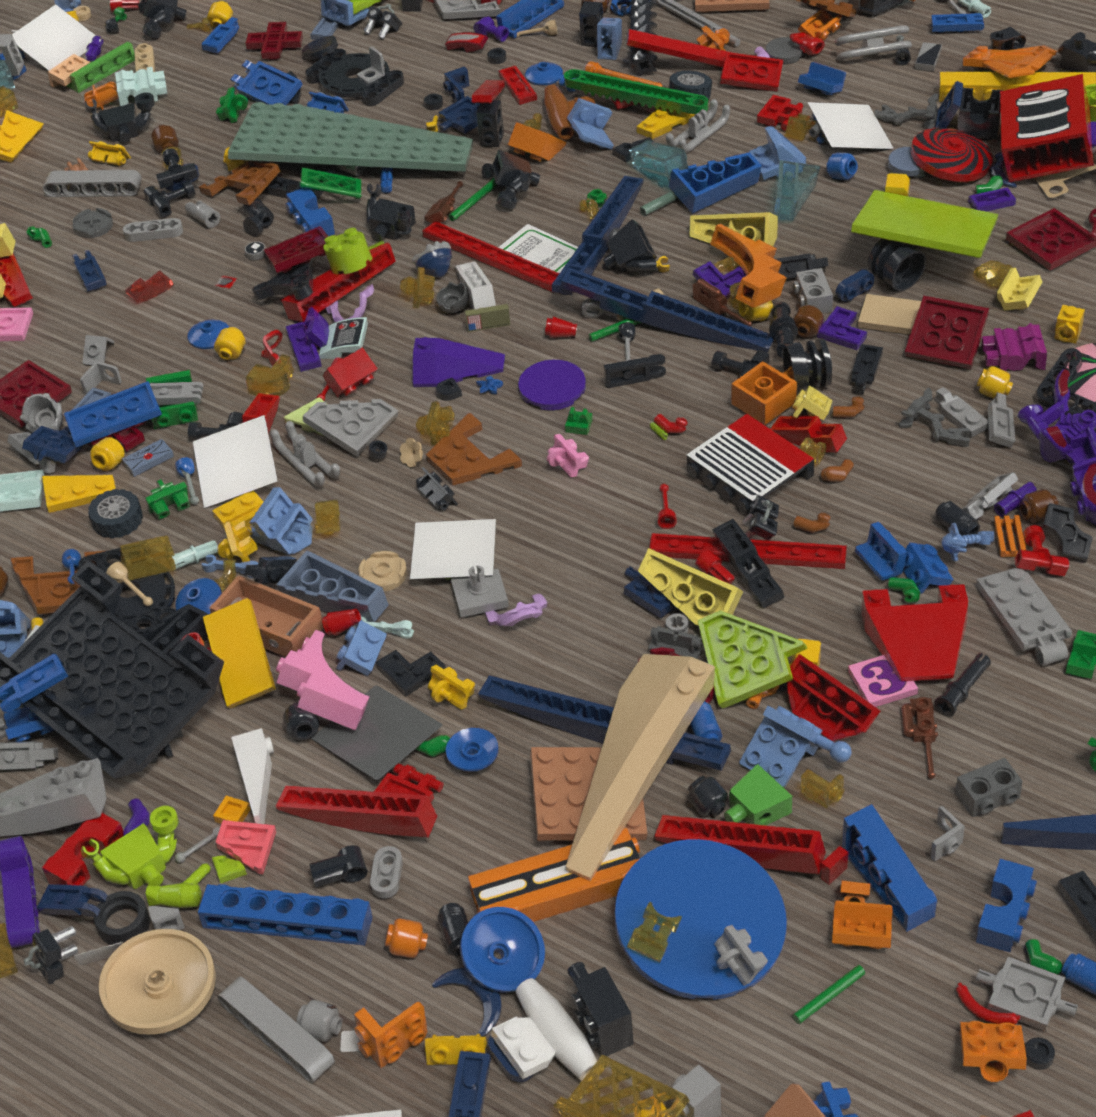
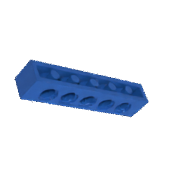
M207 884L198 910L203 928L363 946L366 944L373 918L369 901L358 898L351 900L334 896H314L307 893H285L279 890H257L252 887H229L225 884Z

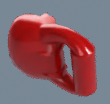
M804 32L790 35V40L798 44L800 49L808 55H816L824 49L825 43L819 37H813Z

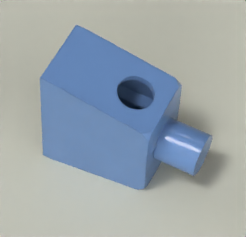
M605 17L597 24L598 59H617L622 45V20L620 18Z

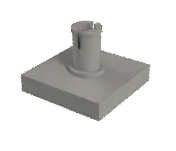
M477 565V574H475L474 566H472L468 570L470 576L451 578L460 617L509 607L499 569H493V575L485 576L484 568Z

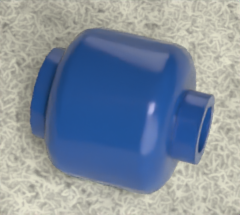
M834 153L828 159L826 168L832 179L848 180L856 173L858 164L850 153Z

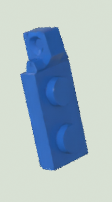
M231 17L225 24H219L201 43L202 50L219 53L240 28L238 19Z

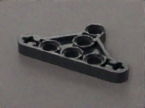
M312 260L307 264L300 265L299 263L292 266L290 271L280 272L271 280L253 287L252 291L256 300H263L274 295H294L296 300L309 297L313 293Z

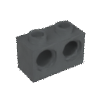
M1002 758L958 776L955 794L970 815L975 817L980 814H987L1001 805L1015 802L1020 798L1023 781L1006 758Z

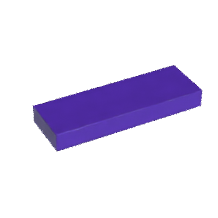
M304 322L285 326L300 372L322 367L314 342L305 335L308 326Z

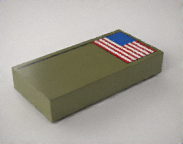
M508 304L465 311L468 332L511 325Z

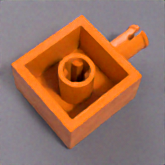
M762 361L731 384V404L764 425L795 403L797 382L793 377L792 366L782 373Z

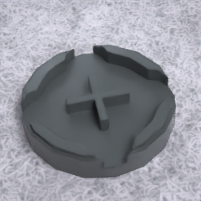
M790 37L773 39L766 46V52L770 58L781 59L783 64L797 62L799 57L804 55L800 46L792 42Z
M96 208V211L86 209L73 218L72 225L74 232L78 236L95 238L106 234L112 228L113 220L111 213L105 209Z

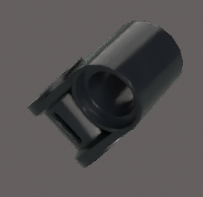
M1012 27L992 32L990 34L991 47L989 49H1021L1026 43V37Z

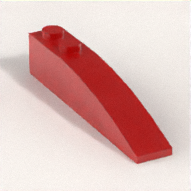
M387 242L371 249V262L368 259L366 261L367 266L356 272L344 274L343 271H338V274H334L330 269L313 279V293L309 297L296 300L294 295H288L281 301L288 319L305 322L309 308L313 307L319 313L396 262L390 243Z
M285 786L275 806L277 810L332 826L378 834L429 838L438 817L427 795Z
M662 815L654 836L656 840L664 843L687 839L719 842L745 853L760 864L762 868L811 874L820 873L821 862H823L826 854L820 831Z

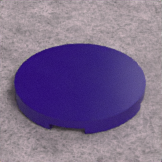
M545 360L531 365L521 374L518 384L519 393L526 403L539 406L541 410H559L573 405L574 401L585 393L586 379L583 371L571 362Z

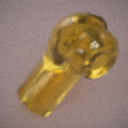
M535 113L533 118L526 120L523 125L540 130L542 115Z
M589 198L579 202L580 210H587L592 221L599 212L597 202Z
M727 257L716 262L714 266L722 273L726 267L729 271H733L739 264L734 261L733 257Z
M235 559L223 560L224 574L219 579L213 580L219 585L222 593L236 578Z

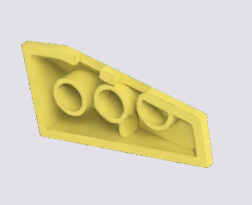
M770 212L690 216V237L711 243L715 227L718 224H722L754 241L761 240L771 246H774L777 239L778 216Z
M649 548L638 570L698 626L699 619L720 610L733 615L743 594L742 590Z

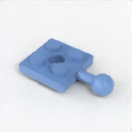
M778 705L775 710L767 706L763 715L811 741L818 747L829 751L834 761L843 763L851 757L852 751L849 744L844 741L834 743L820 735L823 730L809 721L799 718L785 708Z

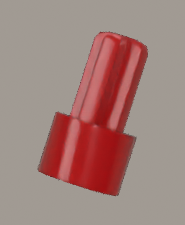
M110 0V12H114L117 7L139 9L138 4L140 2L139 0Z
M710 549L705 550L697 558L695 566L703 573L730 585L735 580L734 576L721 565L722 560Z

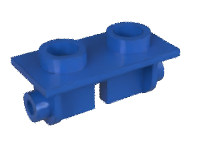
M309 92L312 100L307 103L308 107L326 108V110L334 111L335 113H344V111L349 110L344 100L338 96L331 97L321 92Z

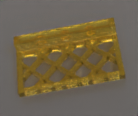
M602 1055L568 1099L560 1096L553 1106L562 1117H622L633 1112L635 1117H641V1110L653 1105L655 1114L646 1117H678L690 1100L685 1094ZM606 1067L611 1068L612 1076L599 1080V1076ZM632 1078V1086L619 1090V1082ZM612 1085L613 1093L600 1097V1089ZM653 1089V1096L640 1100V1092ZM593 1092V1100L580 1103L585 1094ZM633 1095L634 1103L623 1107L620 1106V1099ZM670 1099L676 1100L669 1109L661 1111L662 1102ZM613 1102L614 1110L601 1114V1106Z

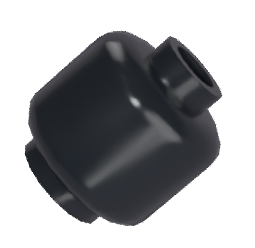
M299 702L285 710L283 722L288 735L295 740L302 741L313 737L317 733L319 719L316 714L298 708Z
M701 776L688 787V801L701 816L706 817L713 814L716 817L726 809L727 805L725 802L728 798V793L714 777L705 778V776Z

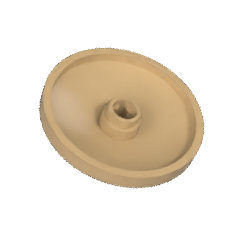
M175 929L147 931L124 942L108 958L99 980L100 999L110 1019L127 1031L146 1035L169 1032L191 1021L207 1005L215 987V966L209 950L195 936Z

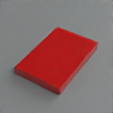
M726 52L720 84L778 92L783 60Z

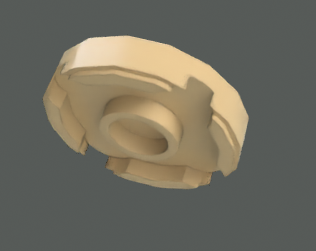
M380 551L371 554L370 558L361 561L358 568L360 577L382 587L383 591H390L399 587L407 576L405 560L400 558L399 554L390 551Z

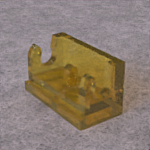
M168 535L120 545L121 563L128 570V580L176 570L172 557L174 556V551Z

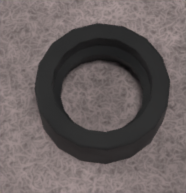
M118 891L109 894L104 902L100 901L97 905L100 912L97 917H93L99 936L107 944L124 943L132 937L147 932L149 929L150 916L145 901L136 893ZM133 909L138 912L134 922L126 927L112 929L106 926L109 917L119 910Z

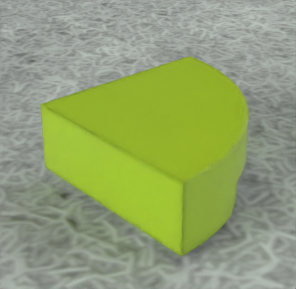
M223 855L212 857L220 883L247 875L244 865L239 860L226 858Z

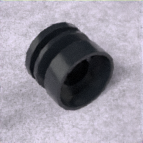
M881 238L872 248L867 266L871 273L884 280L885 283L895 290L905 291L911 288L922 276L926 267V256L911 244Z
M823 338L817 339L815 343L812 340L807 341L805 351L800 342L783 346L784 371L792 366L793 377L797 382V390L807 389L809 378L814 388L819 387L820 383L823 386L831 385L832 360L826 341Z

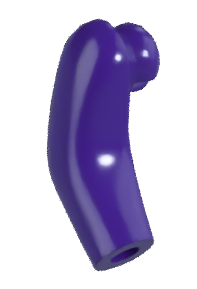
M138 798L132 799L128 804L132 817L124 828L123 836L143 823L148 826L150 822L149 812Z

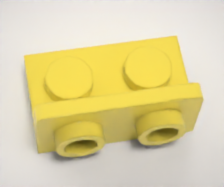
M809 385L806 391L801 390L792 406L795 409L793 417L797 418L803 408H805L810 416H819L820 419L824 420L829 413L832 399Z

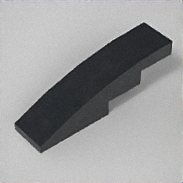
M734 519L712 529L713 534L730 562L762 608L784 598L783 590L771 576L770 569L758 555L755 545Z

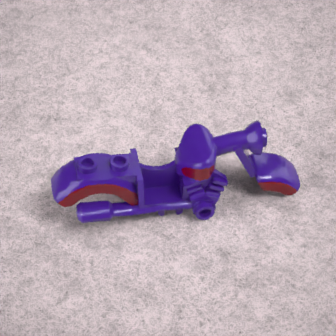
M1063 369L1058 374L1054 384L1055 404L1044 413L1040 405H1028L1019 411L1017 417L1021 422L1029 426L1032 433L1039 440L1040 453L1046 462L1051 463L1066 459L1070 464L1074 463L1073 482H1070L1072 495L1077 496L1079 500L1077 501L1078 512L1080 515H1084L1086 521L1096 525V433L1094 431V428H1096V414L1092 410H1086L1082 413L1073 415L1067 413L1065 415L1069 411L1068 400L1070 391L1067 383L1070 373L1068 370ZM1059 418L1055 426L1048 427L1051 423H1053L1055 420Z

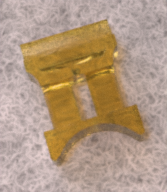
M649 902L643 915L645 920L642 925L634 929L627 947L660 963L667 950V939L671 931L676 933L682 916H663L654 909L652 902ZM655 924L661 926L658 932L653 930Z

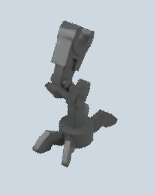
M934 94L928 99L929 105L927 110L909 106L908 111L897 114L895 110L883 104L882 111L875 110V117L886 122L893 121L895 125L902 124L903 120L911 117H925L927 121L924 123V127L926 129L934 128L933 124L936 121L938 110L936 103L938 101V94Z
M927 388L924 391V396L915 399L907 410L901 412L902 415L906 416V419L901 420L899 428L911 427L913 418L918 419L922 417L932 425L934 430L932 434L936 442L940 439L948 441V444L969 446L970 429H943L940 422L944 421L945 416L933 414L926 410L931 408L929 404L932 401L931 388Z

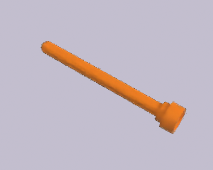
M590 61L585 67V71L662 87L661 83L604 69L597 62Z

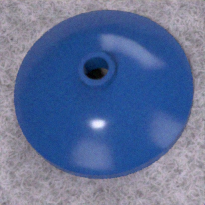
M492 907L479 912L468 922L461 936L460 953L466 970L480 985L496 992H514L522 982L531 978L535 979L540 973L545 959V945L539 929L525 914L508 907ZM493 952L500 953L501 959L495 958Z

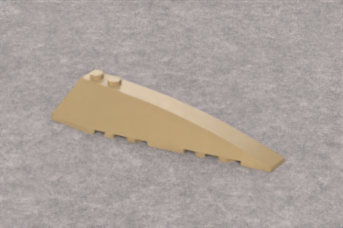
M643 654L619 690L568 857L567 871L588 881L592 880L712 690L715 666L693 657Z

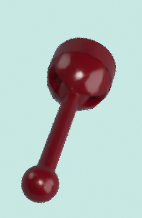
M1096 209L1091 210L1088 216V222L1093 226L1092 231L1088 234L1091 240L1096 239V216H1094L1096 215Z

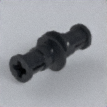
M778 302L771 308V315L774 320L769 326L770 336L778 344L776 348L777 355L783 358V346L793 343L798 334L796 323L789 316L791 313L790 306L784 302Z

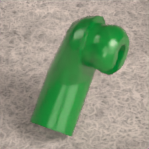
M34 226L27 229L26 233L30 239L41 242L45 248L51 247L52 240L46 229L35 228Z

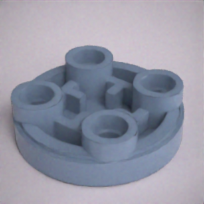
M911 147L898 148L890 153L888 166L893 171L892 173L906 174L916 178L925 176L926 171L921 169L911 157Z

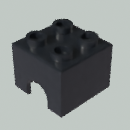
M963 88L957 130L966 132L976 138H983L984 140L998 139L1001 114L1000 91L1003 90H992L989 99L979 101L973 96V88Z

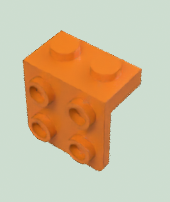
M420 1002L410 1006L383 1027L375 1021L364 1007L354 1014L356 1022L354 1030L359 1038L358 1048L366 1058L371 1057L380 1068L398 1060L409 1047L420 1044L428 1032L424 1006Z

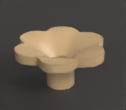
M408 438L406 443L400 446L401 462L407 464L408 467H415L416 463L422 459L421 443L415 442L413 438Z

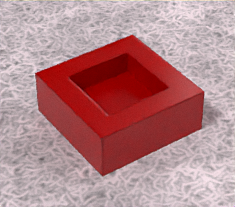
M839 846L821 862V880L830 885L848 868V851Z

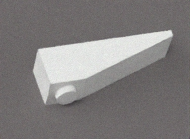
M474 261L456 265L455 269L460 282H463L467 287L468 301L471 308L478 309L496 306L492 284L477 263Z
M261 728L231 737L254 820L257 824L265 823L272 767L269 753L274 752L270 737L265 738Z

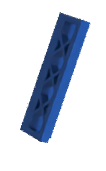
M520 0L496 16L498 27H507L509 29L508 36L516 38L518 32L530 29L564 7V1Z

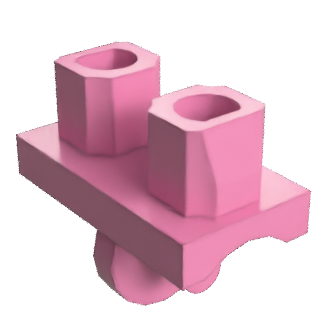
M561 434L554 435V446L548 450V463L554 467L560 465L570 477H577L578 470L587 467L588 455L585 452H576L577 445L573 439L565 440Z

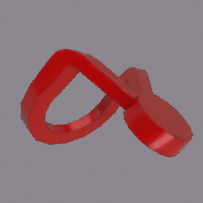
M273 330L263 337L265 350L261 352V356L269 359L275 368L282 364L280 357L272 352L280 344L283 337L279 330ZM274 336H278L276 342L269 347L267 341Z

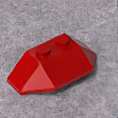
M800 653L791 664L790 669L793 679L786 683L792 713L823 730L821 734L831 741L836 742L866 733L881 712L873 704Z

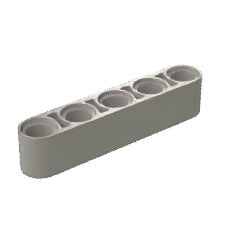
M135 170L51 171L47 175L43 191L50 197L134 196L138 192L141 175Z
M239 976L217 996L221 1005L234 1018L310 1083H313L335 1063L332 1054L325 1046L245 978Z

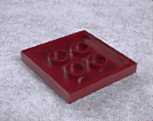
M1055 208L1006 232L1007 241L1050 271L1096 247V239L1091 240L1088 237L1090 233L1088 230Z
M319 226L266 248L264 252L277 273H285L290 271L292 266L299 263L300 265L307 264L312 260L311 258L318 255L320 257L325 256L324 239L328 235Z
M923 295L905 349V356L972 369L988 319L989 308Z
M27 360L0 379V415L22 428L26 425L24 421L20 420L26 398L34 394L48 393L53 400L59 402L72 393L71 386L32 361Z

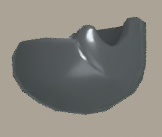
M449 282L446 287L437 293V305L447 313L462 311L468 304L469 294L467 287L463 282H459V284Z

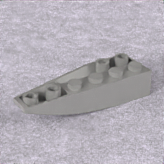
M99 759L81 761L68 767L56 768L51 772L0 793V836L53 830L100 817L107 798Z

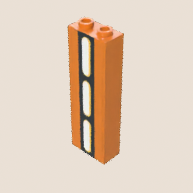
M627 828L623 829L591 881L566 870L572 845L468 876L470 892L477 912L479 913L492 907H508L525 914L535 922L616 897L625 875L640 859L638 855L640 848L635 837L631 838Z

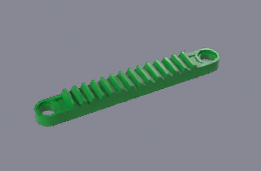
M571 69L564 73L565 86L581 90L585 95L590 92L592 96L597 94L599 98L604 95L606 99L612 97L613 101L618 98L620 102L626 100L628 104L633 101L634 105L640 103L642 107L647 104L649 108L654 106L656 110L660 107L663 111L669 109L670 113L676 110L677 114L681 112L697 114L702 109L706 110V112L709 109L708 98L703 95L578 69Z

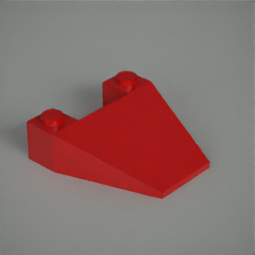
M964 584L939 586L938 603L891 606L888 589L862 591L861 613L864 629L881 654L886 657L900 681L954 678L967 625L969 601Z

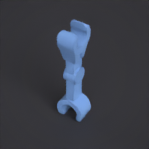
M207 555L205 559L209 564L202 563L201 565L203 570L208 573L220 569L231 573L234 571L240 572L244 575L246 565H256L258 562H226L217 560L214 555Z

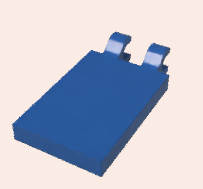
M245 60L241 66L247 69L245 72L248 75L242 78L234 74L230 79L235 83L234 87H236L240 94L268 105L275 103L287 105L303 85L301 80L261 61H258L255 65Z

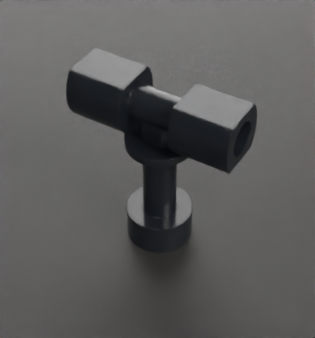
M169 148L163 152V161L169 167L167 171L156 174L160 189L174 185L173 181L184 178L185 181L199 177L194 163L185 166L177 164L179 156L175 149Z
M190 180L181 183L182 188L167 194L164 190L160 193L154 186H149L143 190L145 199L150 205H154L155 211L161 217L169 216L172 213L170 207L171 200L184 195L187 198L196 195Z
M758 350L751 361L745 359L742 363L727 358V353L716 351L713 355L711 366L718 370L727 367L740 371L741 377L762 361L769 364L770 356L769 353Z
M231 412L226 425L220 424L219 428L202 427L200 422H190L188 425L189 440H199L201 436H209L242 424L243 414Z

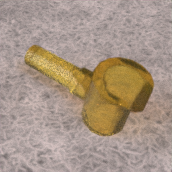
M205 17L201 22L187 24V28H201L204 32H209L212 30V25L209 24L210 20Z

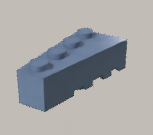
M308 550L276 584L280 592L315 605L321 611L336 612L356 608L360 615L368 622H375L389 605L382 587Z

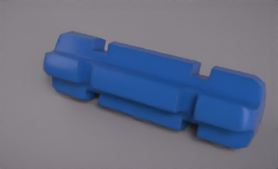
M382 167L380 187L383 193H390L392 191L393 169L389 167Z

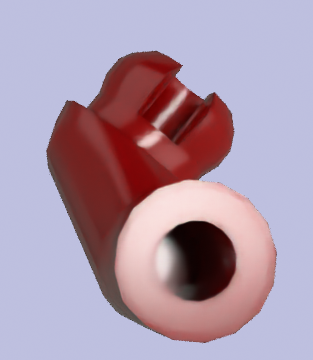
M658 414L654 418V423L665 433L681 434L686 430L688 424L687 420L683 417L676 418L675 422H670L662 414Z

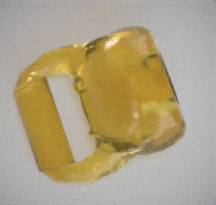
M989 260L975 268L974 274L977 278L986 280L987 284L991 287H999L1009 270L1013 267L999 261Z

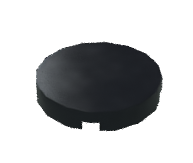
M334 36L316 39L304 46L302 49L303 56L308 60L322 58L323 53L327 52V54H330L338 47L337 39Z

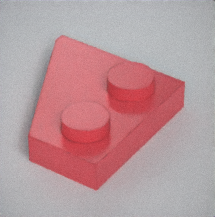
M223 820L216 839L217 849L235 860H239L258 874H263L276 835L275 825Z

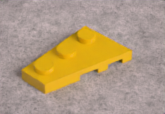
M660 107L636 126L637 133L654 139L672 131L673 126L689 123V119L696 114L686 112L677 114L676 110L670 113L669 109L663 111Z
M6 111L0 130V159L12 163L22 152L26 144L31 142L37 132L41 131L44 123Z
M113 475L42 476L49 513L89 504L99 494L101 495L105 491L116 489Z

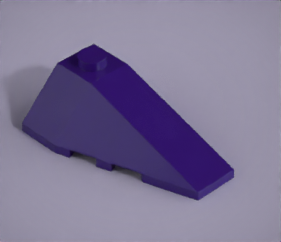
M415 338L413 349V387H436L441 381L452 377L455 379V382H461L463 377L474 375L479 378L501 373L504 371L505 354L440 338Z

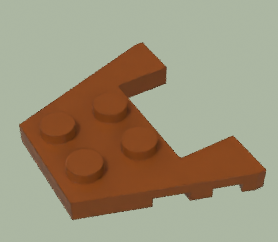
M796 0L848 17H854L856 9L852 8L853 5L840 1L838 4L835 3V0Z
M250 160L232 169V174L226 177L218 176L214 178L215 183L209 186L203 184L199 186L201 194L214 196L226 186L244 189L235 195L238 203L250 205L277 176L280 169L278 164Z
M468 413L426 454L427 462L452 486L479 479L481 474L489 472L498 474L502 473L504 468L513 466L516 469L522 466V460L511 449H507L489 459L467 439L483 430L482 423L471 413Z
M104 551L84 552V557ZM33 556L11 558L12 569L37 614L54 613L78 589L76 584L68 582L70 571L34 574Z

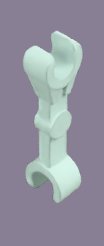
M361 616L362 621L384 633H393L405 639L413 636L414 630L411 629V621L403 620L393 624L383 621L377 623L367 622Z

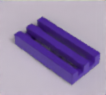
M1006 187L971 195L968 202L972 204L971 207L973 209L987 212L1016 205V198L1009 188Z

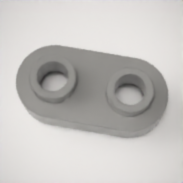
M382 847L374 856L370 884L373 894L379 898L392 897L399 889L403 860L401 852L396 847Z

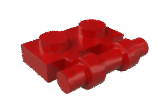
M772 95L757 115V122L767 126H776L779 122L782 123L781 129L786 131L794 125L795 119L800 117L804 106L802 103L791 104L790 98Z
M398 763L393 770L398 776L387 773L374 792L427 795L430 802H432L434 795L430 790L433 789L441 792L444 783L437 780L436 776L432 774H423L416 771V768L407 764L404 766Z

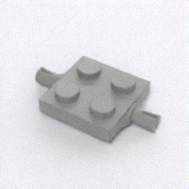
M1007 957L1004 967L997 975L979 969L976 981L993 986L992 996L988 1003L989 1010L999 1013L1013 1012L1016 1015H1020V1020L1018 1021L1046 1031L1050 1018L1057 1010L1072 1017L1076 1014L1078 1005L1061 999V990L1065 977Z

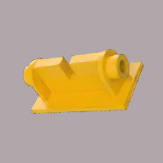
M89 141L92 151L88 152V158L92 161L104 163L106 157H108L106 160L108 164L121 166L125 164L126 158L131 159L126 148L122 145H110L102 141Z
M433 1034L432 1038L425 1039L427 1065L458 1064L460 1051L485 1053L487 1048L486 1037H481V1034L460 1036V1038Z

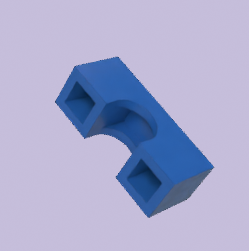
M302 188L286 194L288 201L285 203L286 209L290 215H293L296 224L301 226L303 233L321 226L328 236L335 234L331 215L325 207L318 208L316 195L310 188Z
M1004 859L999 860L993 879L991 897L999 899L1007 905L997 907L985 904L978 926L976 943L1011 953L1013 943L1020 942L1023 926L1019 925L1021 919H1027L1030 903H1027L1026 900L1028 896H1034L1037 881L1032 879L1034 868Z

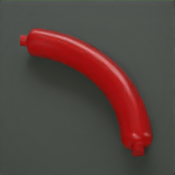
M962 983L957 984L956 992L960 1000L978 1018L993 1024L1007 1022L1015 1025L1020 1020V1015H1016L1013 1012L999 1013L983 1007L972 997L966 985H962Z

